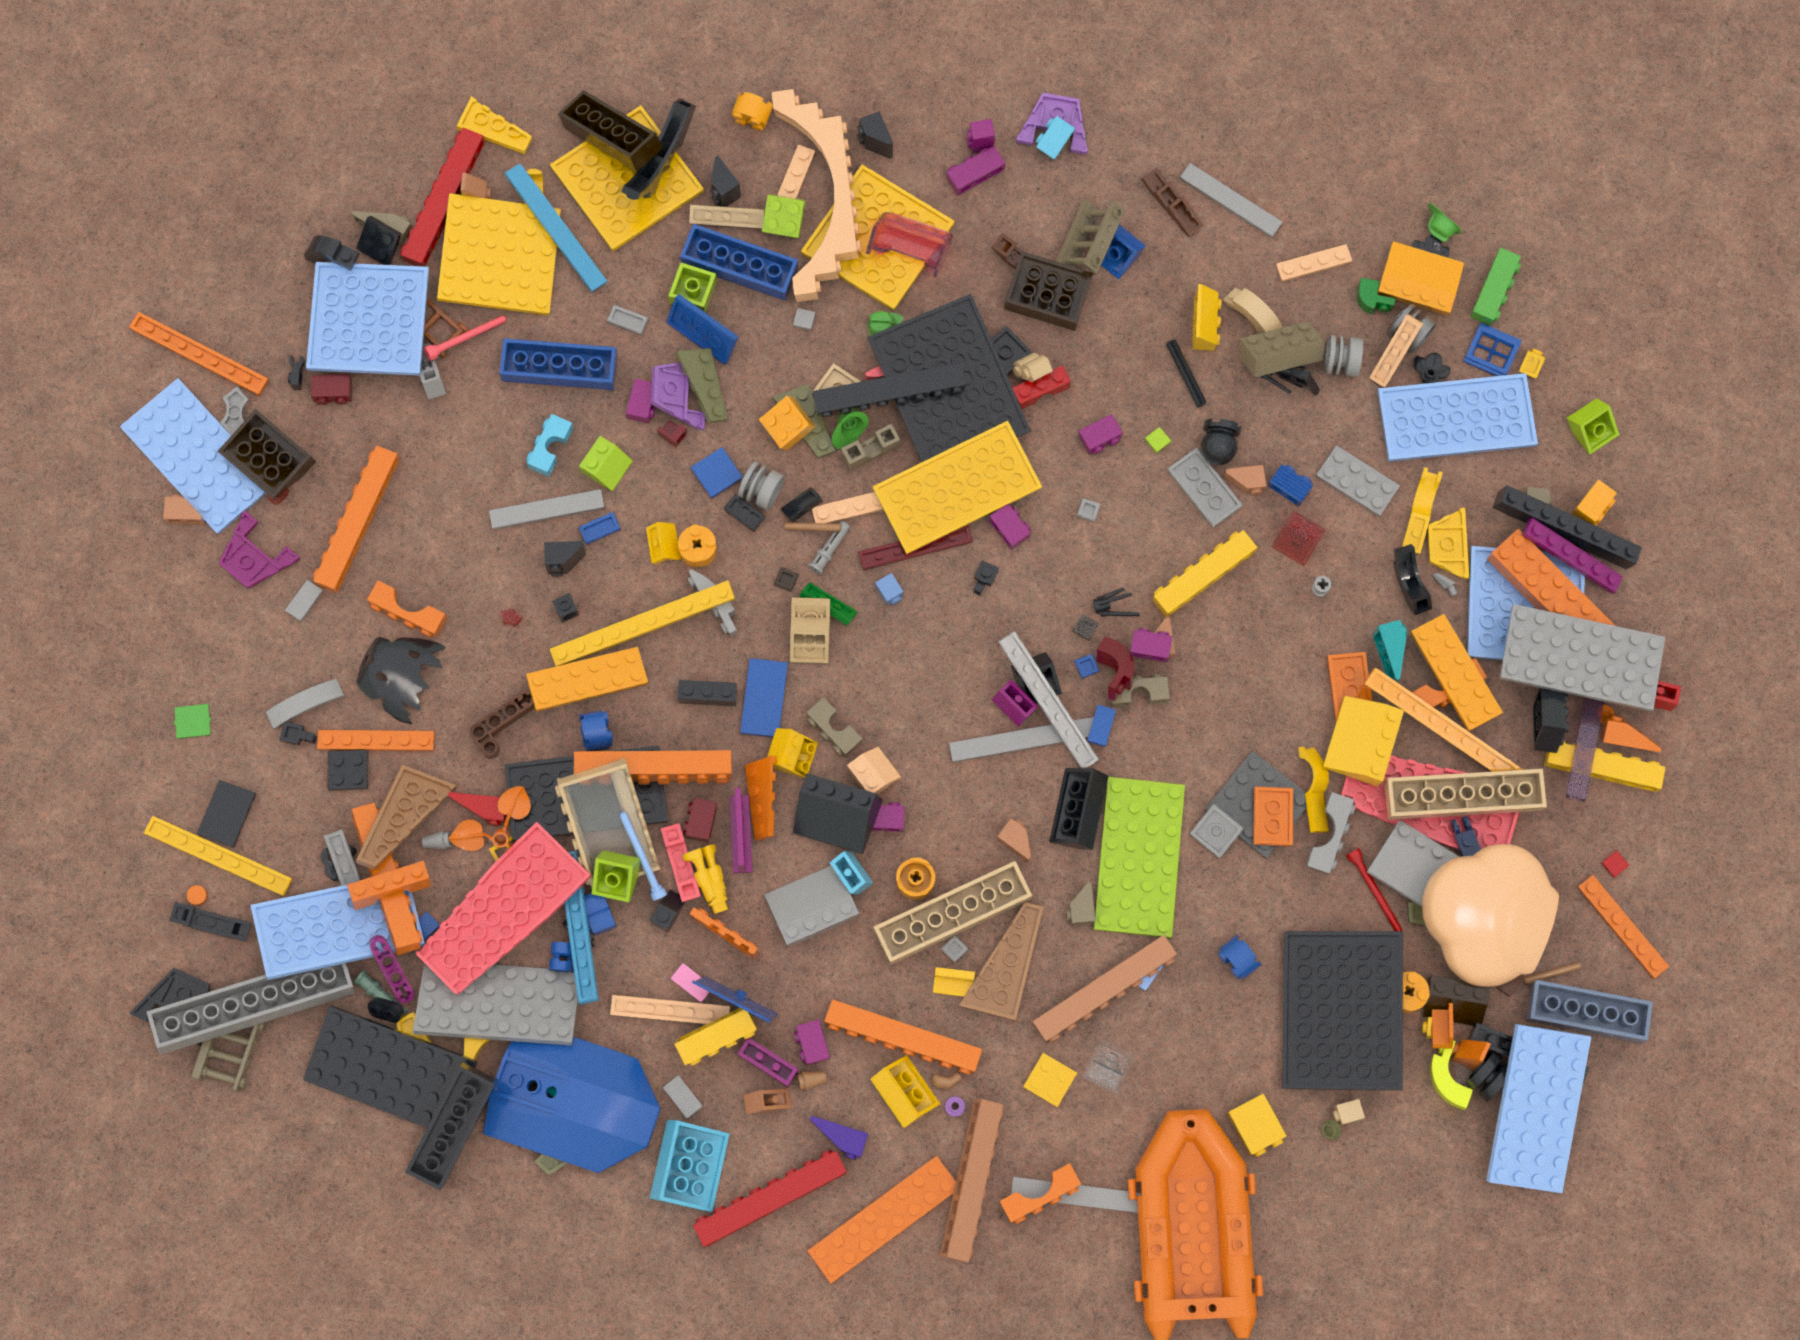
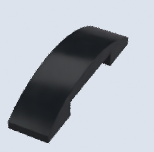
M175 902L169 921L243 942H246L252 923L229 918Z

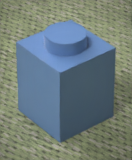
M892 573L875 582V588L887 606L889 604L896 605L902 600L903 590Z

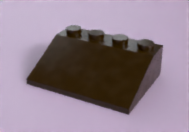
M1022 251L1005 300L1004 309L1075 331L1093 273Z
M256 409L218 450L223 457L272 499L278 497L304 476L316 462L306 451Z

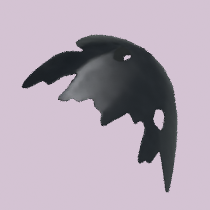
M378 637L374 639L364 655L358 673L357 684L371 699L384 698L383 709L400 722L413 725L408 719L410 713L403 707L402 702L420 711L419 699L416 693L421 692L422 689H430L418 675L422 671L420 665L426 664L442 668L440 660L431 654L446 647L438 642L419 638L400 637L391 642L389 639ZM409 651H415L420 655L415 659L409 657L408 653ZM369 655L366 664L363 666L366 657ZM372 657L375 658L374 663H370ZM377 672H383L387 676V682L379 680L376 677Z

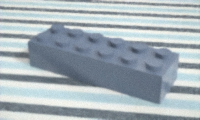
M1534 980L1530 985L1525 1021L1644 1043L1648 1041L1653 1002Z

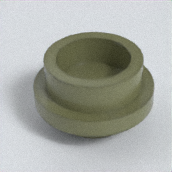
M1328 1120L1322 1126V1134L1327 1139H1337L1341 1135V1127L1337 1121Z

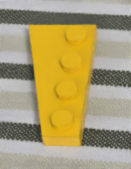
M472 96L457 124V130L459 131L464 127L483 135L486 141L524 155L532 141L531 135L516 125L510 124L501 115H496L490 111V108L481 105Z

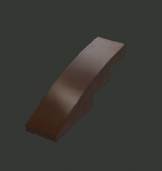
M1155 168L1141 179L1154 198L1188 237L1204 226L1183 195L1180 196L1171 182L1166 181L1158 168Z

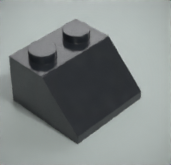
M880 111L860 118L859 126H857L859 143L864 144L865 149L889 159L893 158V142Z
M716 156L711 177V198L716 206L727 207L741 198L740 183L721 158Z
M583 541L544 542L545 567L548 574H551L552 577H562L563 574H568L586 555Z
M1044 652L1032 657L1055 694H1062L1054 664L1048 654ZM1011 665L1017 686L1037 704L1036 699L1014 666Z

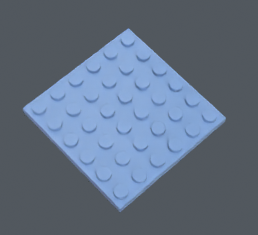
M316 262L306 363L307 371L420 376L429 267L354 264L352 270H348L335 263Z
M1471 546L1467 653L1470 658L1502 661L1512 605L1535 607L1487 560L1496 548ZM1541 551L1584 594L1585 576L1550 553Z

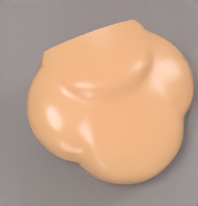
M1496 844L1479 850L1473 856L1453 858L1441 865L1429 878L1422 897V913L1428 932L1441 946L1444 959L1454 974L1469 984L1480 987H1493L1505 984L1519 975L1534 972L1544 952L1554 924L1559 894L1551 886L1541 863L1530 852L1517 845Z

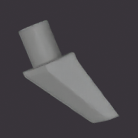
M1440 573L1432 575L1444 590H1448L1451 597L1458 594L1454 586L1456 582Z

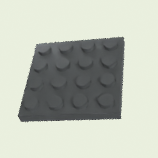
M1252 751L1207 806L1205 811L1207 812L1215 803L1244 827L1238 837L1266 859L1276 846L1253 845L1254 787L1293 788V824L1307 808L1306 792Z

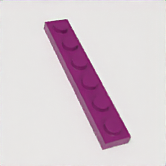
M1534 518L1528 520L1522 536L1611 594L1616 593L1623 576Z

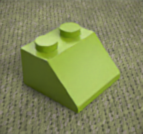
M1597 398L1567 417L1572 433L1589 455L1619 436L1610 405Z
M599 436L579 465L581 473L613 491L633 460L615 444Z
M603 850L595 859L592 895L630 902L639 874L640 858Z

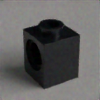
M570 593L552 601L562 623L579 615Z

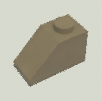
M1088 882L1070 903L1069 909H1066V919L1071 922V926L1095 923L1091 882Z

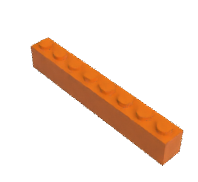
M377 445L370 452L367 467H363L361 471L360 482L355 484L353 488V497L345 505L346 512L343 518L340 517L338 520V529L335 535L332 534L330 537V546L327 551H324L321 557L322 563L313 574V581L317 586L338 593L400 458L397 453Z
M375 803L352 809V819L361 847H363L380 811V808L376 809ZM394 851L375 870L368 868L371 877L399 868L397 860L393 861L392 858ZM397 891L381 897L379 903L396 955L420 949V942L423 941L420 930L415 928L414 924H417L414 912L410 913L409 906H411L409 896L405 895L404 891Z
M833 999L825 1019V1024L828 1025L827 1028L838 1032L839 1029L847 1031L846 1035L857 1038L860 1035L865 1037V1041L876 1044L878 1041L884 1043L883 1047L895 1050L896 1047L902 1049V1053L913 1057L914 1054L922 1056L921 1060L932 1063L935 1060L941 1062L940 1066L951 1069L952 1066L959 1068L958 1072L965 1075L975 1073L982 1052L981 1048Z

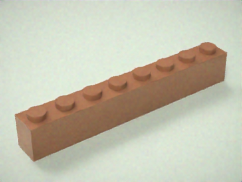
M1165 935L1161 936L1033 1021L1034 1026L1045 1042L1050 1040L1053 1043L1061 1037V1032L1064 1030L1069 1032L1077 1027L1076 1022L1079 1020H1088L1094 1015L1093 1011L1098 1008L1101 1011L1110 1005L1109 1001L1114 997L1118 1000L1127 994L1125 990L1132 986L1134 989L1143 983L1141 979L1147 975L1151 978L1159 972L1158 968L1165 965V967H1168L1174 963L1177 953Z
M974 1099L940 1257L968 1263L972 1258L973 1241L978 1233L977 1223L982 1214L981 1204L986 1196V1181L991 1173L990 1163L995 1155L994 1144L999 1136V1121L1003 1117V1104L984 1099Z

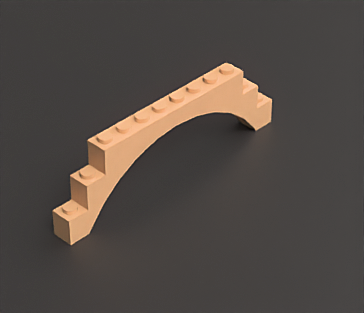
M794 89L772 92L773 109L776 117L799 129L816 145L830 168L834 182V209L831 224L823 243L812 259L792 278L794 296L797 302L819 299L818 292H821L820 281L839 279L838 272H841L840 261L858 259V252L861 251L860 240H857L856 237L859 234V226L854 220L857 217V209L852 204V201L855 200V192L850 187V184L853 183V175L848 170V167H851L850 155L847 156L846 150H849V142L844 136L847 133L846 122H842L841 116L824 118L823 110L819 109L817 102L800 105L799 96H795Z

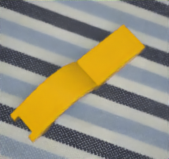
M1426 467L1423 469L1416 490L1402 547L1412 544L1416 554L1421 553L1431 517L1434 497L1443 474L1440 471L1438 475L1427 472L1428 468Z
M1299 747V757L1308 761L1313 770L1312 785L1309 791L1305 793L1310 833L1329 832L1327 814L1324 812V792L1329 783L1328 769L1323 768L1324 761L1315 748L1306 749L1305 747Z

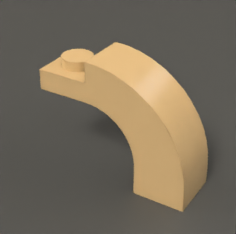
M1234 288L1223 299L1224 304L1239 311L1248 318L1258 334L1283 328L1274 312L1258 296L1246 288L1243 290Z

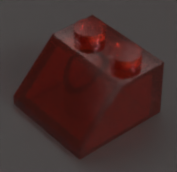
M1293 510L1273 543L1272 548L1305 566L1326 530Z

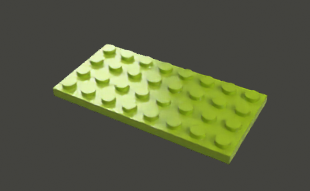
M1108 777L1094 930L1154 937L1165 935L1166 938H1172L1185 785Z

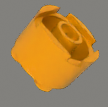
M740 92L731 115L736 119V124L745 126L747 123L753 125L752 128L754 130L762 131L767 125L773 104L769 101L767 104L762 102L764 98L748 92H744L742 95Z
M692 525L685 529L678 539V549L682 560L691 567L709 565L715 559L717 553L714 534L708 528L699 525ZM694 545H701V548L697 547L694 549Z
M915 857L906 860L899 866L896 874V885L899 892L911 900L926 898L932 892L935 885V872L928 861ZM915 875H917L919 879L917 883L913 882L912 879L915 877Z
M1403 972V1013H1413L1426 1004L1430 996L1429 986L1426 980L1418 973ZM1406 990H1411L1412 992L1410 995L1404 994Z

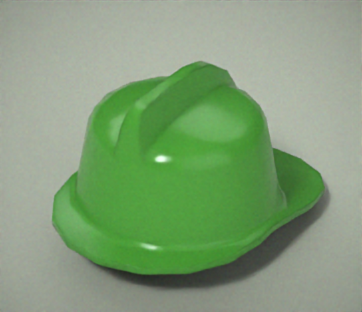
M1432 203L1427 204L1432 214L1428 228L1434 237L1442 242H1446L1454 234L1462 233L1460 227L1447 218L1440 209Z
M877 311L870 314L868 323L870 336L902 323L903 316L885 311Z
M851 409V413L840 414L837 419V427L832 434L833 445L841 450L842 447L857 441L868 426V416L864 412L856 411L855 409Z

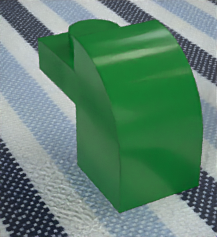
M1361 278L1357 290V302L1360 308L1369 314H1373L1375 308L1380 312L1392 311L1396 298L1377 295L1380 281Z

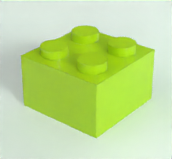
M768 194L762 232L799 238L802 231L806 200Z
M680 263L668 295L670 304L673 305L675 297L680 294L706 313L717 284L716 273Z

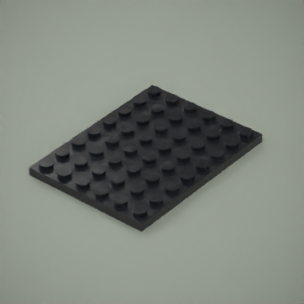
M972 294L867 337L884 377L962 362L966 381V388H963V391L952 393V390L945 391L944 395L941 396L929 394L925 395L926 398L915 400L913 397L908 398L907 402L896 403L921 463L1006 421L1009 422L1017 438L1031 432Z
M1284 931L1283 1089L1403 1091V931Z

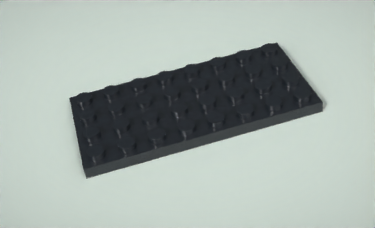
M658 745L618 751H660ZM574 756L505 764L507 790L515 786H523L531 802L530 812L526 817L522 819L510 817L513 842L523 836L536 822L552 837L574 834L569 832L566 822L570 820L568 814H563L561 804L564 802L562 796H557L555 786L558 785L557 778H564L574 774ZM580 782L568 786L583 833L625 828L620 818L622 809L613 782L610 785H600L599 782H591V785H580ZM633 782L646 825L667 823L668 816L664 785L658 784V782H650L648 785H640L638 782Z
M330 1005L303 1080L428 1128L459 1065L465 1062L476 1068L478 1061Z

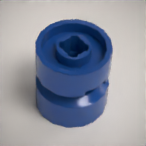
M552 942L550 954L553 958L549 961V971H571L574 973L570 943ZM559 958H566V961H559Z

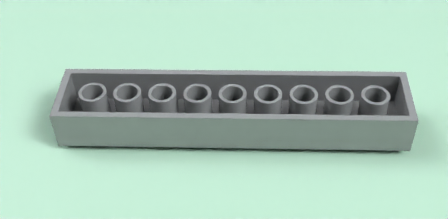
M346 963L270 980H267L265 974L147 1011V1016L159 1055L352 995L354 994V989Z

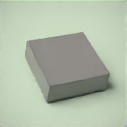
M797 308L793 327L811 331L816 312Z
M1083 498L1077 517L1095 522L1101 504Z
M954 935L941 950L955 963L968 948Z

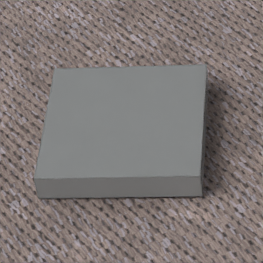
M1214 803L1189 834L1220 858L1244 827Z

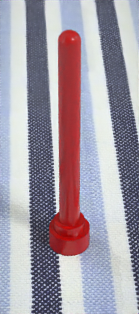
M1358 848L1347 854L1348 861L1357 866L1394 931H1402V927L1373 878L1367 873L1368 870L1362 861L1363 854Z

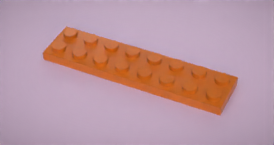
M935 1156L810 1248L808 1253L831 1284L954 1193L956 1181L938 1156Z

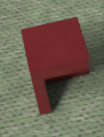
M668 421L663 429L659 427L657 432L660 437L674 447H677L687 435V428L682 424L677 426L672 421Z

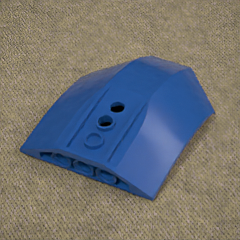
M573 1037L572 1046L512 1041L503 1055L496 1075L498 1082L489 1097L483 1134L600 1173L648 1147L661 1108L637 1058ZM537 1081L538 1088L531 1092L529 1089L530 1083ZM550 1087L557 1089V1094L554 1098L547 1096V1091Z

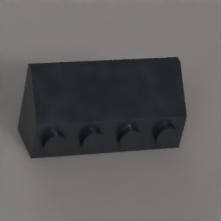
M1065 768L1049 840L1050 843L1076 849L1093 850L1109 775L1094 768Z

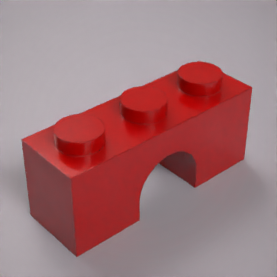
M1062 365L1033 382L1026 381L1012 387L1021 409L1035 404L1044 395L1050 393L1055 395L1069 389L1071 381Z

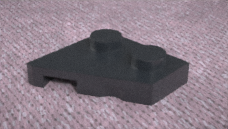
M1287 369L1291 371L1290 374L1276 372L1279 378L1297 387H1309L1312 394L1316 396L1320 391L1311 372L1306 369Z

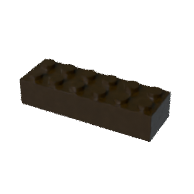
M585 90L558 113L566 130L635 172H638L663 148L655 132Z

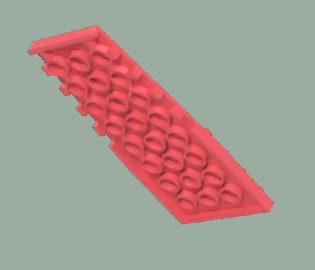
M1391 755L1384 780L1378 786L1346 776L1341 795L1354 799L1353 804L1356 805V810L1392 825H1396L1401 820L1433 841L1459 850L1454 839L1455 835L1450 821L1455 819L1459 825L1460 833L1466 832L1462 823V816L1387 820L1384 781L1387 778L1462 774L1467 772L1435 767L1432 764H1422L1415 760L1396 758L1397 756ZM1519 812L1466 816L1471 823L1481 849L1490 845L1511 843Z
M536 822L490 867L478 881V885L473 890H470L465 896L464 901L459 906H456L451 916L442 922L437 932L428 938L427 943L420 951L416 952V955L458 995L547 921L592 876Z

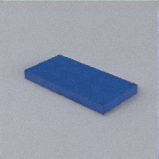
M680 294L675 297L666 323L702 349L711 348L712 356L726 365L730 360L739 336Z
M750 658L740 734L774 737L776 728H780L788 662Z

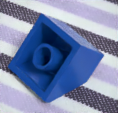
M1119 224L1101 266L1117 279H1120L1138 259L1146 245Z

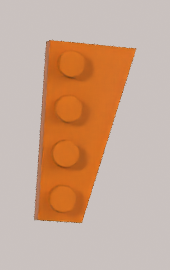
M768 756L745 765L754 839L757 841L774 836V810H772V803L775 800V792H772L773 781H776V773L773 772V763H776V756Z
M693 908L689 913L690 917L755 960L758 956V948L754 943L744 940L736 931H730L725 928V924L720 920H713L708 917L709 913L702 908L698 910Z

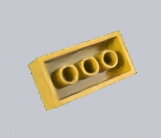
M738 1008L677 1038L675 1046L684 1064L693 1066L699 1063L703 1056L708 1055V1057L719 1053V1048L723 1046L729 1048L737 1044V1039L741 1037L747 1039L755 1035L754 1032L757 1030V1024L751 1013Z

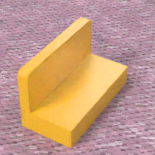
M656 522L646 527L652 564H659L665 560L681 559L674 523Z
M936 967L933 993L965 997L974 982L975 972Z

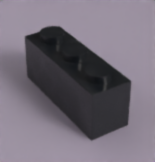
M679 680L678 703L736 706L737 683Z

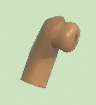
M955 1072L949 1078L943 1077L940 1074H935L932 1077L934 1086L945 1090L952 1088L962 1080L958 1072Z

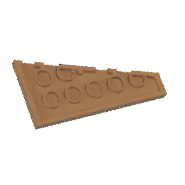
M402 765L356 859V863L375 870L448 797V792H453L456 789V785Z
M1024 902L958 1007L1016 1021L1043 906Z

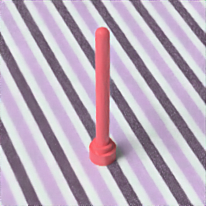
M500 316L437 346L430 344L423 348L427 359L432 361L440 355V352L505 323L507 318Z

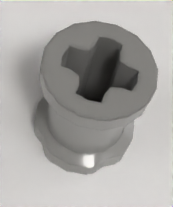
M1326 576L1317 577L1312 585L1313 593L1319 597L1325 596L1331 588V581ZM1319 583H1322V586L1325 588L1321 589V586H1318Z

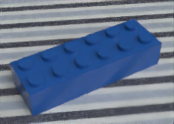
M696 224L692 225L680 255L681 263L716 273L718 278L785 301L793 283L792 278L798 270L797 259Z
M503 338L499 374L503 382L614 390L618 354L616 347Z

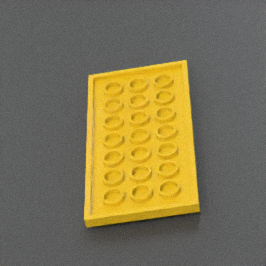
M1006 421L872 488L907 555L999 510L1007 504H1011L1042 489V485L1009 422Z

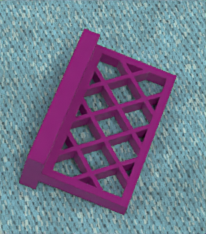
M735 788V796H729L733 874L753 873L749 795H742L741 788Z

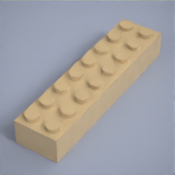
M1543 769L1387 778L1384 781L1387 820L1542 811L1547 807Z
M1016 861L880 923L874 926L873 930L889 964L892 965L1031 900L1032 894Z

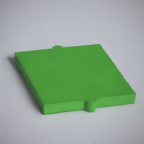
M209 704L174 707V725H176L177 739L211 735L210 721L212 719L209 716Z

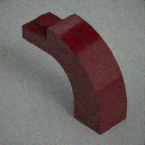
M1105 636L1097 648L1096 662L1107 665L1116 672L1108 686V699L1115 701L1118 695L1123 694L1124 689L1131 690L1134 660L1130 651L1123 644Z

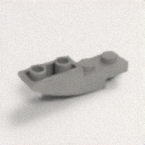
M692 569L688 571L690 577L687 580L691 588L696 587L698 592L715 586L713 582ZM727 602L712 608L715 617H720L723 622L720 626L724 634L728 633L730 637L737 635V630L730 618L735 615V609L732 604Z

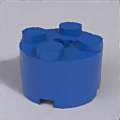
M600 710L579 715V722L581 721L582 724L580 730L586 751H597L612 746L611 730H607L609 723L607 711L602 712Z
M1236 934L1219 948L1218 956L1225 964L1230 963L1232 966L1230 968L1231 972L1237 979H1245L1262 964L1260 961L1255 962L1257 956L1243 939L1241 941L1238 940L1240 936Z

